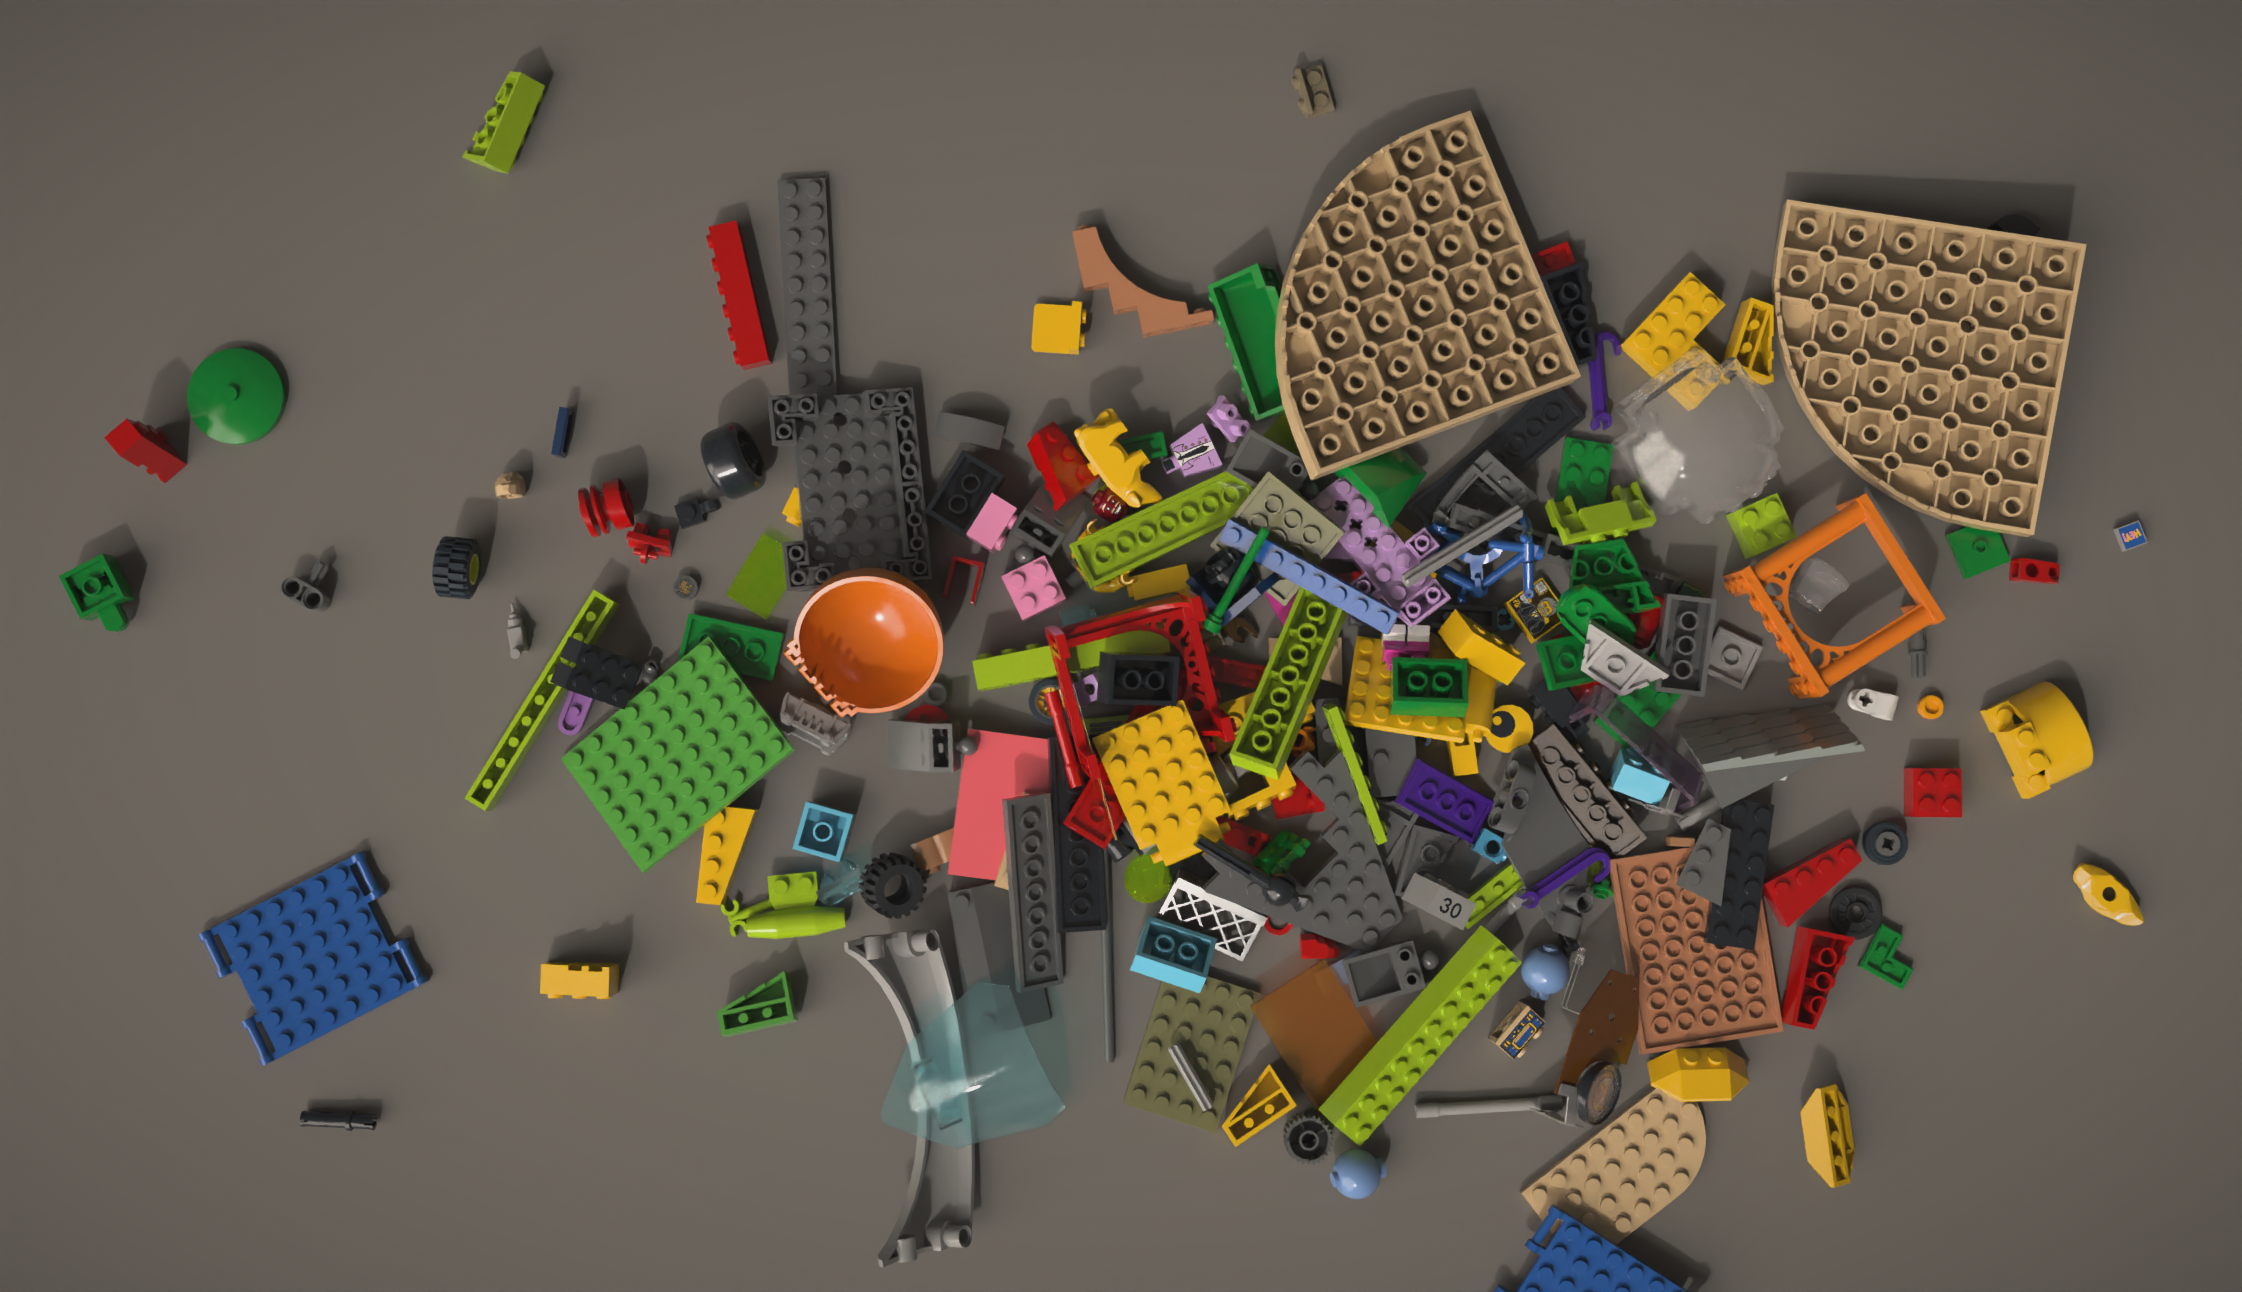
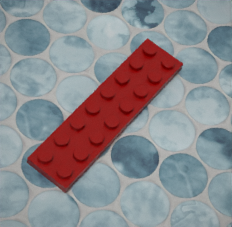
M1180 668L1177 702L1182 699L1186 686V672ZM1193 683V685H1192V690H1193V692H1199V693H1200L1201 691H1200V690L1197 688V686H1196V685H1199V684H1198V683ZM1197 697L1188 699L1187 705L1190 709ZM1136 705L1124 724L1166 706ZM1101 762L1099 764L1102 777L1100 781L1114 831L1116 832L1125 814ZM1090 779L1063 824L1101 848L1106 849L1113 837V831L1098 779Z

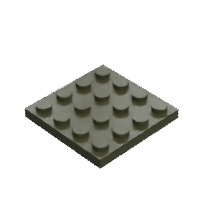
M1271 470L1266 473L1232 517L1256 532H1259L1261 527H1268L1269 534L1267 538L1317 566L1346 532ZM1222 531L1210 544L1217 552L1225 548L1236 551L1219 541ZM1253 561L1250 566L1254 571L1252 577L1256 584L1261 583L1274 573V571L1256 561ZM1279 575L1281 580L1266 592L1283 606H1286L1300 589V586Z

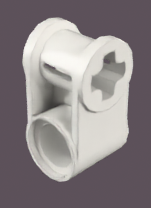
M1854 689L1848 694L1847 703L1850 708L1856 711L1870 714L1876 718L1893 721L1899 697L1870 689ZM1860 696L1862 699H1865L1864 703H1862V701L1859 700Z

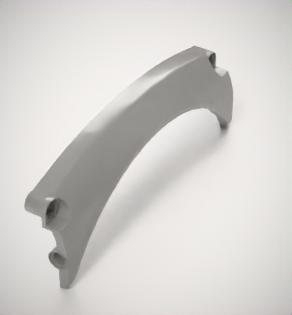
M935 929L863 936L860 939L845 941V952L857 959L872 974L884 990L898 1016L908 1043L917 1090L918 1130L912 1176L898 1220L886 1244L878 1254L879 1267H885L896 1262L914 1261L918 1259V1254L929 1251H942L950 1247L967 1248L972 1242L975 1186L972 1096L963 1029L940 936Z

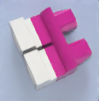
M1394 624L1390 634L1386 635L1382 632L1383 662L1387 664L1388 671H1390L1393 657L1428 658L1430 626L1415 625L1413 628L1408 626L1406 632L1405 625Z

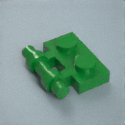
M1284 829L1252 861V864L1269 875L1275 872L1286 873L1291 868L1290 865L1297 858H1301L1311 844L1306 838L1301 840L1298 835Z

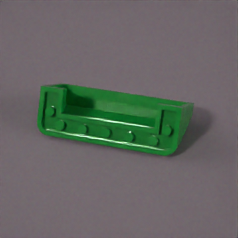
M1256 263L1208 285V297L1211 304L1216 308L1218 314L1216 315L1217 322L1223 328L1226 336L1224 338L1226 347L1231 351L1234 358L1232 361L1233 367L1239 373L1242 381L1241 389L1248 397L1250 414L1256 421H1262L1285 412L1277 379L1275 356L1276 316L1282 283L1273 265Z

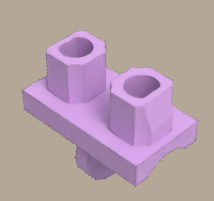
M1219 395L1216 404L1206 414L1211 418L1210 422L1214 427H1218L1230 442H1235L1239 436L1246 435L1251 425L1241 417L1234 404H1231L1225 396Z

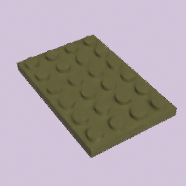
M1207 976L1200 993L1161 981L1123 1104L1216 1134L1260 992ZM1179 1043L1214 1102V1106L1209 1110L1203 1111L1169 1053L1168 1048Z

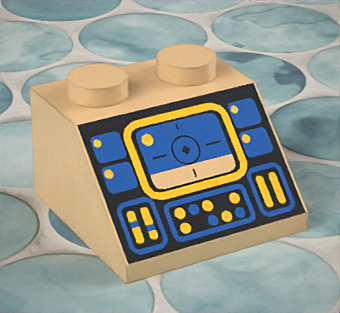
M1518 1001L1488 1038L1514 1060L1516 1056L1520 1058L1528 1049L1527 1044L1532 1038L1536 1039L1543 1032L1544 1028L1542 1026L1545 1024V1021L1529 1006Z

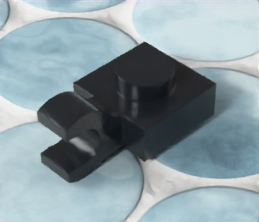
M695 498L674 506L681 529H687L706 522L705 514L720 510L717 500L714 499L700 504L699 499Z

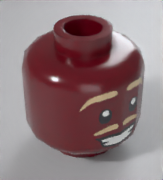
M1109 487L1104 488L1102 491L1098 489L1091 500L1094 503V513L1108 522L1120 521L1129 507Z

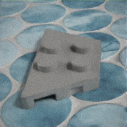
M1591 619L1589 621L1581 671L1619 696L1629 694L1634 689L1649 686L1650 682L1659 678L1664 680L1669 677L1670 670Z

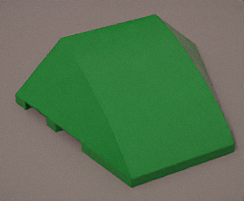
M1400 447L1334 473L1340 479L1345 477L1374 507L1373 513L1389 529L1427 472Z
M1624 539L1574 547L1569 588L1579 584L1593 585L1603 592L1627 616L1661 607L1659 601L1652 594L1647 580L1645 581L1638 569V564Z

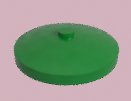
M225 349L210 355L196 368L188 385L187 404L193 421L207 436L226 444L244 445L264 438L277 426L286 406V387L279 370L264 356L247 349Z

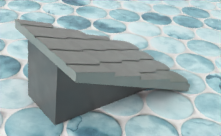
M1826 704L1796 710L1786 708L1753 716L1742 714L1714 721L1712 718L1675 726L1686 743L1707 788L1721 808L1826 756L1865 751L1857 736L1851 732L1840 716L1833 711L1832 707Z

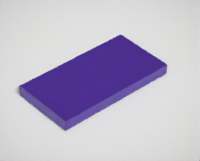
M1417 758L1394 801L1471 844L1475 842L1494 803L1492 799Z

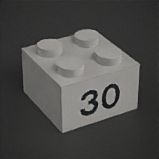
M1414 872L1401 898L1461 930L1464 929L1476 906L1475 903L1468 900L1469 894L1452 887V885L1428 873L1421 876Z

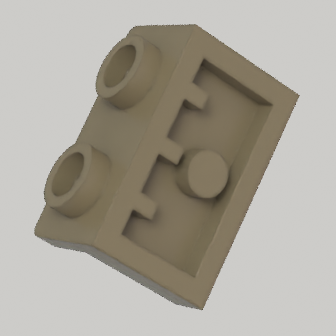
M1322 65L1304 70L1296 68L1294 77H1291L1294 91L1299 92L1298 106L1300 113H1305L1307 120L1334 113L1335 108Z

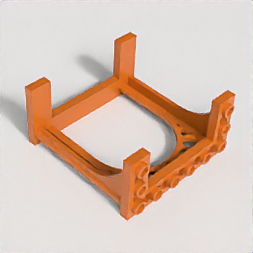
M1867 493L1836 505L1839 512L1751 567L1746 566L1722 576L1725 580L1723 584L1731 595L1734 594L1737 597L1748 594L1751 598L1749 602L1753 609L1761 613L1764 618L1762 621L1768 632H1773L1777 639L1776 645L1783 654L1786 653L1790 659L1789 665L1795 674L1787 678L1790 683L1788 687L1792 694L1800 699L1824 696L1829 692L1827 688L1926 626L1939 624L1946 619ZM1865 523L1914 602L1907 603L1901 607L1903 615L1857 643L1841 647L1821 644L1808 637L1798 627L1792 617L1788 601L1791 579L1805 559L1857 526ZM1783 571L1786 575L1784 580L1774 577L1776 573L1779 576ZM1768 583L1778 584L1782 588L1781 594L1778 596L1768 594L1765 590ZM1772 601H1780L1782 609L1777 610L1778 606ZM1789 623L1793 625L1792 630L1787 626ZM1803 641L1806 642L1809 647L1806 652H1804V647L1800 646L1801 642ZM1815 649H1820L1823 653V660L1819 666H1814L1811 662V655ZM1830 652H1835L1838 657H1837V658H1831V660H1832L1833 662H1831V663L1829 664V662H1830V654H1829V653H1830Z

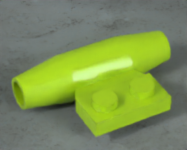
M817 871L767 876L769 901L775 910L746 918L747 935L752 938L784 939L813 936L846 927L844 908L815 906L819 896Z

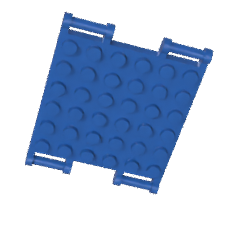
M365 851L351 856L335 866L198 935L200 941H204L218 970L216 972L218 978H224L237 971L258 1013L242 1021L241 1024L244 1029H247L261 1057L259 1061L262 1066L429 981L426 974L423 975L409 947L410 942L408 938H404L391 945L371 905L372 901L384 896L386 893L383 888L379 887L366 861L367 855ZM357 864L371 892L366 895L352 867ZM218 934L233 963L230 966H227L213 938ZM399 950L414 978L411 982L395 953ZM260 1021H262L276 1050L271 1054L256 1025Z
M1551 1204L1549 1207L1548 1215L1532 1239L1529 1238L1525 1243L1529 1250L1539 1254V1256L1515 1290V1292H1690L1554 1204ZM1557 1218L1561 1219L1562 1222L1546 1246L1540 1245ZM1499 1284L1494 1289V1292H1511Z

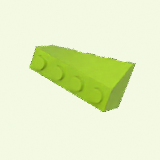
M510 71L495 97V101L498 103L487 111L484 117L486 119L484 128L481 132L476 131L472 138L475 141L471 151L466 150L462 158L496 172L508 174L515 165V156L518 149L524 143L526 130L533 122L536 106L543 98L545 85L521 72Z

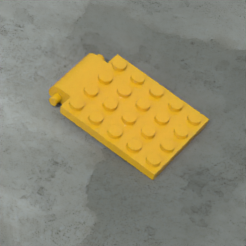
M1357 636L1344 725L1462 743L1465 733L1473 734L1472 740L1474 742H1482L1483 736L1491 734L1497 679L1479 669L1473 668V665L1467 663L1468 707L1465 717L1390 715V671L1387 669L1386 662H1383L1382 640ZM1429 647L1428 658L1460 659L1451 650Z
M1183 699L1177 702V706H1166L1092 738L1139 849L1142 850L1153 844H1156L1159 851L1150 855L1154 864L1163 860L1167 867L1201 852L1202 850L1193 845L1199 834L1204 835L1215 843L1219 839L1223 842L1225 841L1223 834L1231 831L1228 822L1218 825L1216 817L1231 811Z

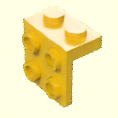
M1072 301V306L1036 304L1033 315L1032 350L1034 352L1079 355V348L1084 347L1085 333H1081V323L1086 324L1087 309H1082V302Z

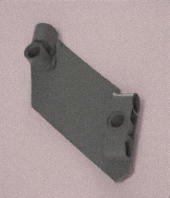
M1523 744L1513 748L1493 803L1488 823L1490 827L1505 833L1501 846L1525 888L1528 889L1584 850L1590 848V846L1558 800L1529 745ZM1588 867L1539 900L1537 906L1551 925V931L1577 939L1583 922L1582 915L1589 913L1594 907L1593 896L1586 892Z

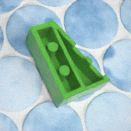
M783 971L775 978L763 983L755 990L718 1010L717 1015L721 1036L730 1037L799 1021L790 973Z

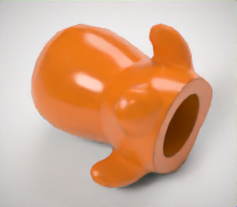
M1314 727L1300 728L1291 750L1294 758L1299 756L1298 752L1314 750L1316 737L1313 733L1315 731Z

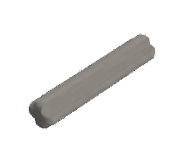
M1179 1043L1168 1048L1169 1053L1203 1111L1209 1110L1214 1106V1102Z

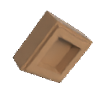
M1666 836L1665 845L1694 847L1695 838Z

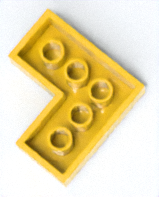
M1689 272L1620 345L1621 349L1690 412L1729 373L1693 340L1726 304Z

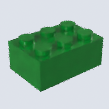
M1392 658L1390 668V715L1465 717L1468 707L1467 660Z

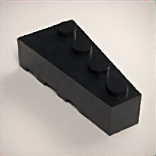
M1583 262L1540 277L1578 368L1584 367L1597 359L1594 332L1589 318L1591 315L1590 306L1587 305V285L1583 277Z

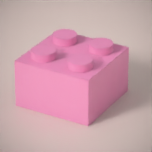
M991 493L966 535L970 540L993 554L996 549L1001 551L1007 541L1005 535L1017 521L1019 512L1016 507Z
M1045 555L1001 576L1023 622L1067 601Z

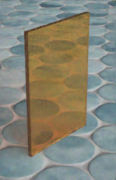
M1325 959L1307 968L1250 1006L1319 1115L1322 1114L1318 1110L1377 1043Z

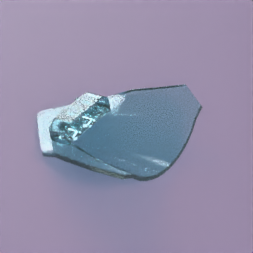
M978 982L907 1044L882 1107L881 1120L885 1124L940 1144L961 1148L981 1141L1046 1126L1065 1108L1062 1098L1050 1082L1035 1053L1008 985Z

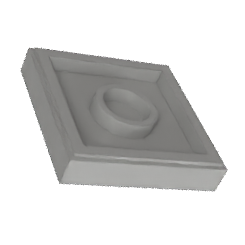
M1717 626L1712 637L1708 675L1739 690H1744L1763 646L1721 626Z

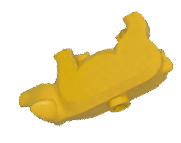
M1112 408L1102 411L1096 420L1086 423L1074 431L1078 445L1090 461L1086 465L1094 476L1099 474L1106 485L1129 506L1136 508L1144 504H1156L1162 501L1160 493L1151 484L1141 480L1140 471L1146 464L1151 463L1142 449L1127 454L1121 444L1115 440L1121 433L1128 430L1122 421L1118 419L1119 417Z

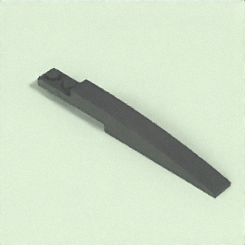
M1453 504L1447 526L1448 528L1468 534L1495 516L1460 504ZM1512 523L1486 540L1487 542L1491 540L1521 542L1522 525ZM1533 529L1534 544L1545 546L1541 560L1572 569L1574 547L1581 544L1563 545L1560 537ZM1638 564L1637 567L1645 581L1647 580L1649 583V588L1653 595L1662 598L1663 593L1674 594L1679 577Z

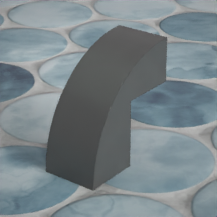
M939 412L934 436L948 441L965 442L983 449L1000 450L1005 427L976 418Z

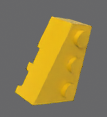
M1752 297L1741 302L1721 366L1730 374L1763 386L1774 382V374H1772V359H1774V351H1772L1774 305Z
M1456 609L1437 631L1455 656L1462 660H1467V663L1507 686L1525 665V661L1520 656L1521 651L1512 644H1505L1500 637L1493 633L1491 634Z
M1270 1064L1222 1125V1128L1235 1147L1297 1106Z

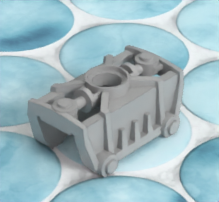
M789 692L783 698L780 726L784 734L788 736L792 734L821 749V753L827 756L834 753L847 741L851 733L850 723L838 720V716L830 713L823 706L810 703L803 698L799 700L797 696L791 695Z

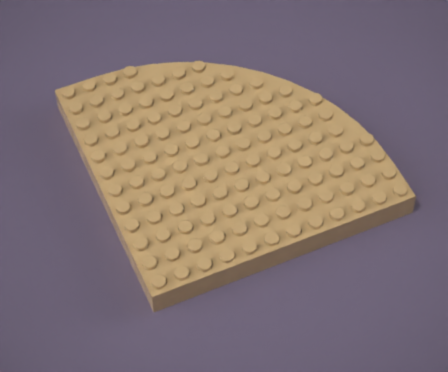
M1471 110L1401 136L1396 141L1387 144L1369 156L1352 170L1330 193L1307 225L1293 252L1283 280L1277 308L1275 330L1276 372L1282 404L1311 481L1566 386L1581 377Z
M1787 200L1783 205L1776 243L1771 294L1772 305H1774V331L1777 348L1786 377L1800 407L1816 432L1832 451L1857 475L1885 495L1916 511L1946 522L2024 537L2034 535L2087 244Z

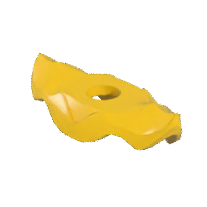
M2082 862L2074 871L2073 880L2081 889L2085 901L2095 911L2124 925L2135 926L2144 923L2143 915L2132 894L2113 874L2089 863ZM2107 887H2112L2115 890V897L2111 901H2106L2103 898V891Z

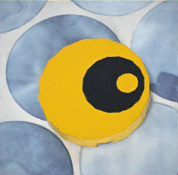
M1502 705L1493 710L1491 734L1485 737L1488 743L1496 750L1503 753H1512L1513 748L1528 744L1531 741L1533 722L1529 714L1521 707Z

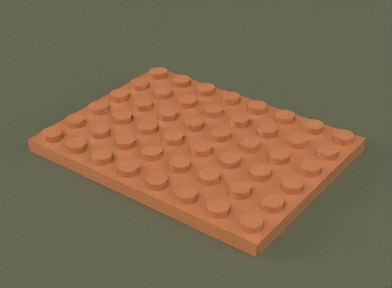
M1694 847L1610 860V876L1626 974L1639 978V1016L1636 1037L1639 1054L1642 1055L1784 1031L1762 899L1754 950L1705 943L1704 937L1709 900L1676 885Z

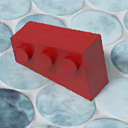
M126 418L104 437L120 457L137 467L143 464L148 467L146 469L147 473L150 475L156 473L164 483L168 482L187 465L166 441L168 436L158 427L155 429L149 424L144 425L140 421L136 422Z
M1055 421L1039 430L1027 443L1038 471H1041L1045 480L1044 487L1047 492H1050L1054 504L1052 506L1055 512L1089 489L1099 478L1098 475L1094 476L1086 465L1088 462Z

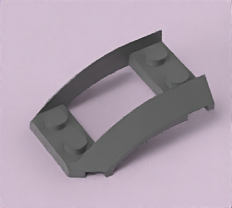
M1486 450L1447 492L1434 512L1431 525L1433 526L1435 521L1447 525L1449 521L1447 514L1453 507V504L1456 503L1465 490L1478 477H1481L1507 501L1494 515L1495 517L1514 505H1519L1524 511V508L1533 499L1536 500L1538 496L1527 483H1524L1505 466L1493 452ZM1447 527V530L1461 533L1463 536L1467 535L1466 533ZM1430 533L1441 544L1447 541L1443 536ZM1485 540L1468 550V552L1483 554L1491 548L1488 546L1489 542ZM1457 557L1463 564L1467 563L1461 560L1459 557Z

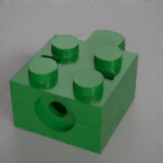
M100 554L59 576L80 619L94 621L100 618L104 628L112 632H121L128 627L129 619L122 606L136 598L115 556Z

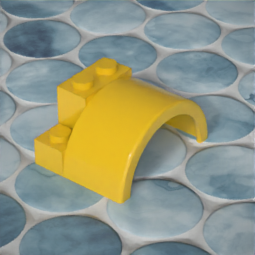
M2043 681L1980 710L1990 733L1995 734L2014 774L2011 777L2021 798L2029 799L2051 789V785L2089 768L2093 763L2092 742L2079 712L2070 699L2050 682ZM2016 714L2023 722L2014 724L2013 715ZM2045 770V775H2040L2038 773Z

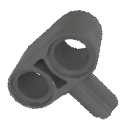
M317 561L307 579L293 576L285 578L281 584L283 595L309 610L318 612L327 610L331 605V597L319 586L330 567L322 561ZM298 582L300 589L296 594H293L292 586ZM319 594L320 603L314 606L313 597Z

